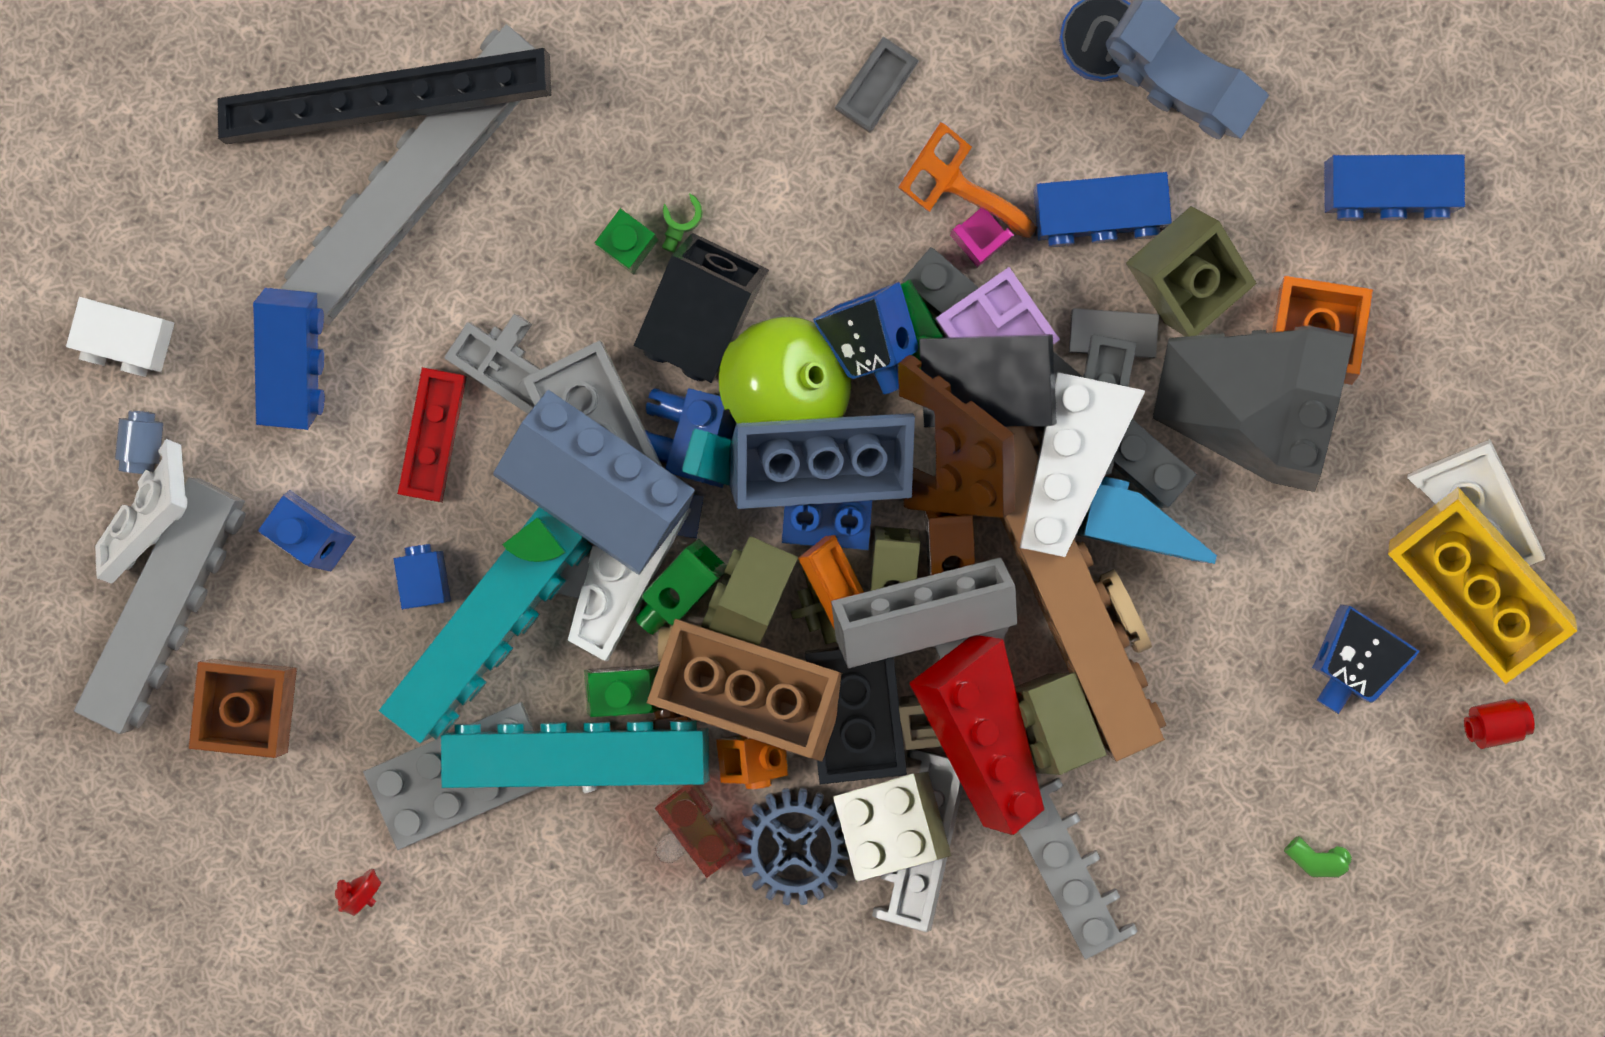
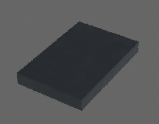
M1053 334L919 339L920 361L922 362L921 370L932 379L939 375L951 385V394L964 404L970 401L974 402L1005 427L1053 426L1057 424ZM923 407L924 428L935 427L934 411Z

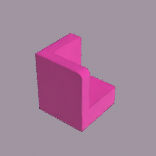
M982 208L964 223L958 224L953 228L950 234L977 268L1008 243L1014 235L1009 228L1004 231L993 216Z

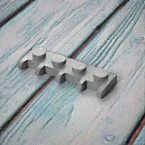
M919 749L909 750L908 757L922 761L919 773L929 772L950 848L963 786L947 756ZM948 857L881 875V879L893 882L894 888L889 909L874 907L872 916L920 931H931Z
M1058 777L1039 787L1045 810L1020 829L1019 832L1086 960L1133 936L1138 930L1134 923L1127 924L1118 930L1106 905L1119 899L1120 895L1116 888L1100 895L1086 867L1100 860V856L1097 850H1094L1081 857L1073 843L1067 828L1075 825L1081 819L1077 812L1061 819L1049 796L1050 793L1057 791L1063 786Z

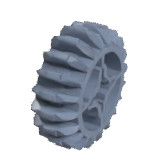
M783 788V802L777 803L775 796L772 793H768L765 798L769 809L765 810L760 804L754 803L752 811L759 819L756 821L750 817H744L742 820V825L751 830L752 834L739 833L737 836V842L750 845V848L741 849L737 852L738 860H752L751 863L742 869L743 875L750 876L757 872L759 876L752 883V887L758 890L765 883H768L770 887L767 890L766 898L769 900L775 897L777 890L784 891L782 899L784 905L790 904L791 893H799L800 904L806 905L808 903L807 891L811 889L818 900L823 899L824 892L820 884L824 882L830 889L835 890L838 887V882L831 875L832 872L841 876H846L848 873V868L838 862V859H850L847 848L840 847V845L846 843L843 833H838L837 831L841 829L839 818L833 821L830 818L837 811L835 803L832 802L823 811L819 808L824 798L821 793H817L814 796L812 803L805 802L807 798L806 788H800L798 800H791L790 789ZM798 812L813 817V819L801 828L794 829L789 828L783 822L780 823L776 817L785 813ZM765 827L772 833V837L779 845L778 852L767 865L763 862L759 851V838ZM823 827L826 829L831 841V852L825 865L817 859L810 846L817 833ZM805 836V843L802 845V849L806 850L805 856L795 851L784 857L788 845L784 843V838H790L795 842ZM790 865H800L807 871H811L814 875L806 879L789 880L776 874L779 871L782 872Z

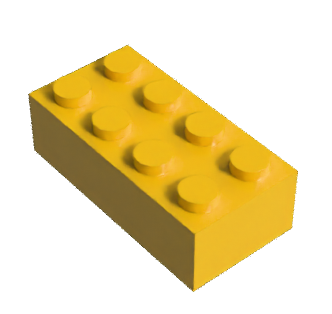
M1459 487L1389 541L1388 555L1505 684L1577 632L1574 614Z

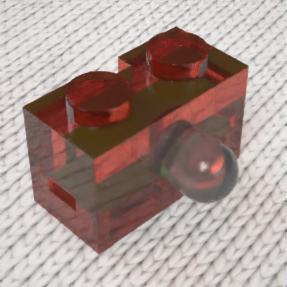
M680 785L661 799L655 806V810L672 831L662 838L655 847L656 857L663 863H673L688 853L705 877L708 878L740 854L743 844L737 842L736 834L723 817L716 822L711 817L709 812L713 804L699 785Z

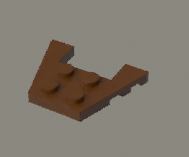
M912 355L906 356L898 363L899 397L933 410L935 413L936 477L913 467L912 498H903L904 507L910 510L999 518L1006 517L1015 510L1014 433L974 402L970 401L964 404L951 394V385L939 375L932 379L919 369L922 365L921 361Z

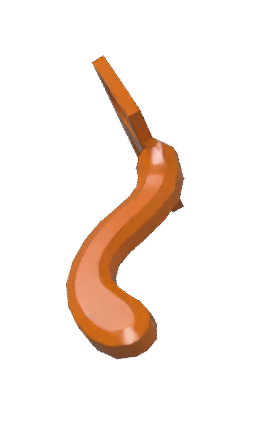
M940 122L898 188L929 212L943 192L953 193L995 215L1019 236L1031 238L1037 227L1024 212L1000 196L971 183L963 176L959 166L972 146L947 125ZM945 134L950 135L959 143L958 152L947 165L934 153L937 144ZM921 170H925L936 180L934 189L924 201L911 191V185Z

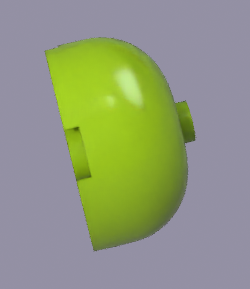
M777 317L751 325L735 341L730 342L720 365L719 391L724 409L730 410L736 423L843 417L849 403L851 378L844 372L815 323L798 317Z

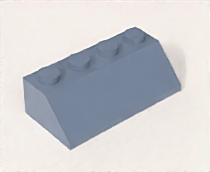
M550 390L546 391L522 421L493 473L496 478L638 575H640L689 509L695 489Z
M914 414L736 423L730 443L729 487L737 509L912 498Z

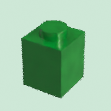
M620 208L594 243L602 252L634 274L659 240L655 233Z

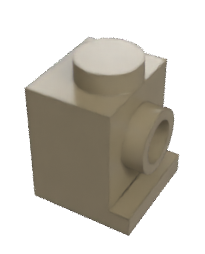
M916 695L900 697L899 713L904 750L941 747Z

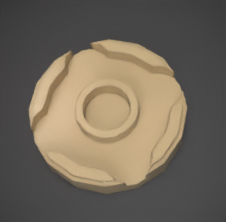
M1115 569L1100 575L1099 581L1109 590L1107 593L1112 603L1111 608L1118 622L1121 623L1130 641L1137 638L1136 641L1131 642L1134 652L1139 654L1151 648L1152 645L1144 625Z

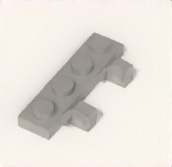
M513 314L503 331L494 327L487 334L471 322H467L444 358L527 414L534 408V403L522 378L541 369L523 358L526 351L518 347L532 324L520 315Z

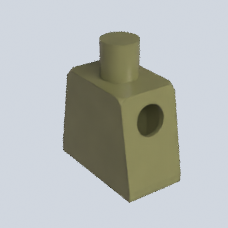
M875 526L870 591L887 587L885 584L890 580H897L903 583L917 579L920 550L918 529Z

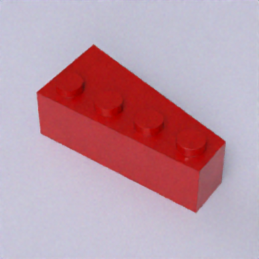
M982 635L970 636L909 684L983 827L1014 835L1045 809L1004 641L1000 638Z

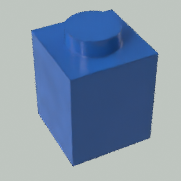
M424 544L404 548L406 556L393 558L402 610L451 601L443 551L432 552L431 545Z

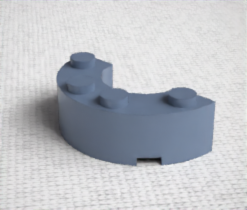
M1133 0L1106 41L1108 53L1120 67L1117 72L1118 76L1135 87L1141 86L1149 92L1147 99L1157 108L1168 112L1172 107L1189 119L1199 123L1200 129L1209 136L1220 140L1225 134L1241 139L1269 94L1240 69L1219 63L1189 44L1174 27L1180 17L1160 0Z

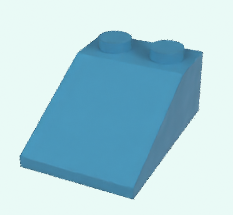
M1109 477L1103 478L1076 535L1200 563L1215 564L1217 557L1215 553L1142 494L1128 490L1130 482Z

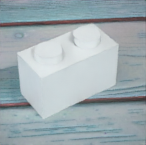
M79 297L66 347L81 351L79 355L80 360L105 366L106 359L109 358L122 362L121 371L146 377L148 369L158 372L162 371L174 322Z

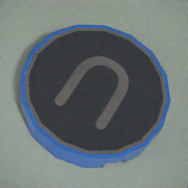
M1081 0L1072 6L1062 22L1059 36L1062 54L1071 70L1085 79L1099 82L1119 78L1117 72L1120 67L1108 53L1106 41L1131 3L1126 0Z

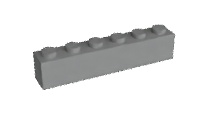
M188 477L184 486L185 496L187 497L186 510L179 520H175L156 542L74 709V712L118 734L132 731L134 727L140 728L145 722L151 709V705L146 702L153 688L158 690L168 676L170 667L165 665L172 649L178 651L183 645L189 632V628L184 625L191 611L197 612L206 599L208 590L203 588L210 572L215 574L221 568L227 551L222 548L229 534L235 535L245 519L246 513L241 511L245 500L200 478Z

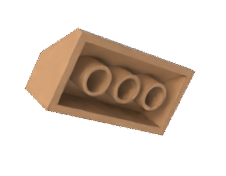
M675 619L647 703L822 762L836 721L841 673Z

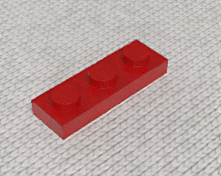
M422 367L397 494L443 503L467 376Z

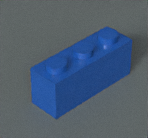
M1465 154L1333 155L1324 162L1325 213H1337V220L1339 221L1363 220L1364 213H1380V220L1384 221L1407 219V213H1424V220L1431 221L1450 219L1451 213L1465 207Z
M1167 172L1039 183L1033 189L1038 241L1048 240L1049 247L1074 245L1075 237L1091 236L1092 243L1113 242L1118 240L1117 234L1134 232L1135 239L1155 238L1161 232L1160 230L1165 229L1172 223Z
M265 288L253 302L256 425L308 430L316 416L322 415L325 403L324 390L318 389V375L322 374L324 368L323 349H318V335L323 330L324 311L322 308H317V293Z

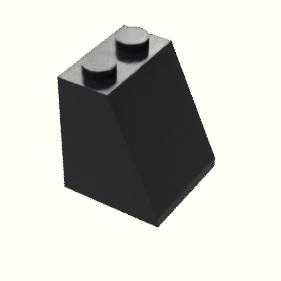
M692 233L671 255L634 346L643 350L644 355L653 361L660 363L668 362L681 368L682 372L693 380L701 382L706 380L712 383L719 374L723 355L730 342L736 340L769 269Z

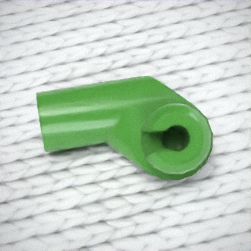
M1296 836L1284 849V852L1311 877L1339 878L1349 870L1348 865L1352 860L1349 851L1340 846L1330 849L1327 853H1316L1299 836Z

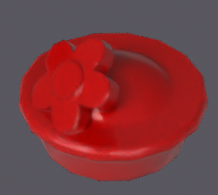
M369 869L363 876L355 878L351 882H346L345 880L337 882L335 898L338 899L339 912H346L355 916L366 904L370 907L374 906L376 900L373 896L382 883L377 877L375 869Z

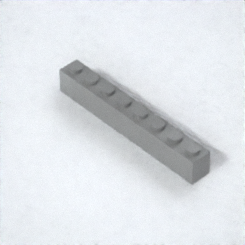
M506 24L500 31L495 29L485 38L480 47L483 52L477 58L533 50L535 48ZM520 101L427 114V117L416 130L410 128L402 135L396 145L399 150L389 162L384 160L373 169L368 178L371 183L360 195L358 193L353 194L344 203L340 210V213L343 215L332 228L330 226L325 227L316 236L312 243L315 248L305 260L298 259L291 265L284 276L287 281L281 289L317 293V308L323 309L324 324L330 325Z

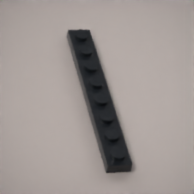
M545 48L217 98L218 139L225 144H233L552 96L550 54Z

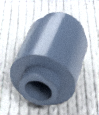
M130 410L128 418H119L115 459L119 460V471L143 474L145 470L154 472L155 464L160 463L158 450L162 443L163 422L155 421V413Z

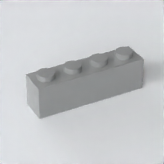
M1001 557L831 601L835 636L847 668L1017 624L1015 584Z

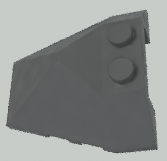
M1314 326L1295 327L1294 331L1267 333L1266 329L1254 330L1249 335L1225 337V333L1169 338L1153 419L1271 483L1315 492L1322 474L1341 398L1354 335Z

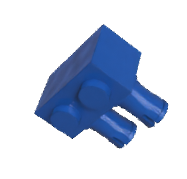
M657 388L651 390L648 398L661 402V404L656 405L647 402L646 413L650 416H658L679 422L674 439L645 430L659 461L666 463V470L673 475L723 488L724 484L691 475L682 470L694 428L732 440L736 421L730 410L724 409L721 396L688 388L686 397L664 392Z
M873 500L784 506L782 543L814 546L825 536L835 535L842 548L869 550Z

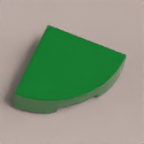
M539 517L502 544L514 556L531 562L553 560L566 553Z

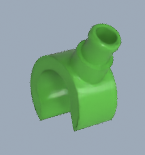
M689 193L692 205L695 207V215L690 222L685 224L673 221L667 206L664 204L663 216L668 224V228L665 233L666 239L662 249L674 253L678 241L681 242L683 234L694 230L700 224L703 214L702 207L694 195Z

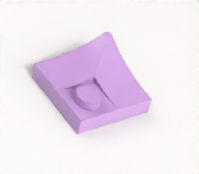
M1010 267L935 319L947 337L1053 334V345L1060 340Z

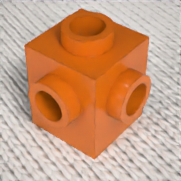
M743 735L716 739L721 783L745 784L746 789H760L772 786L771 779L788 775L787 750Z

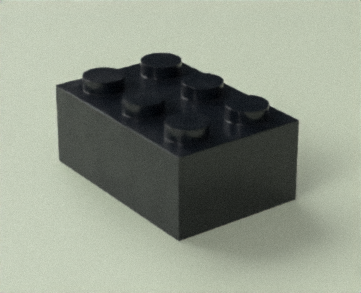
M839 647L805 651L806 662L841 673L836 721L823 761L817 760L819 784L907 775L894 657L847 668Z

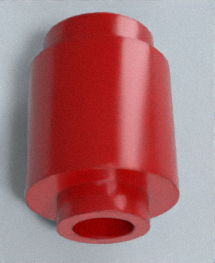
M1507 699L1471 707L1469 709V716L1464 718V729L1470 742H1475L1480 749H1486L1523 741L1527 735L1534 733L1535 722L1531 708L1526 701L1517 702L1515 699Z

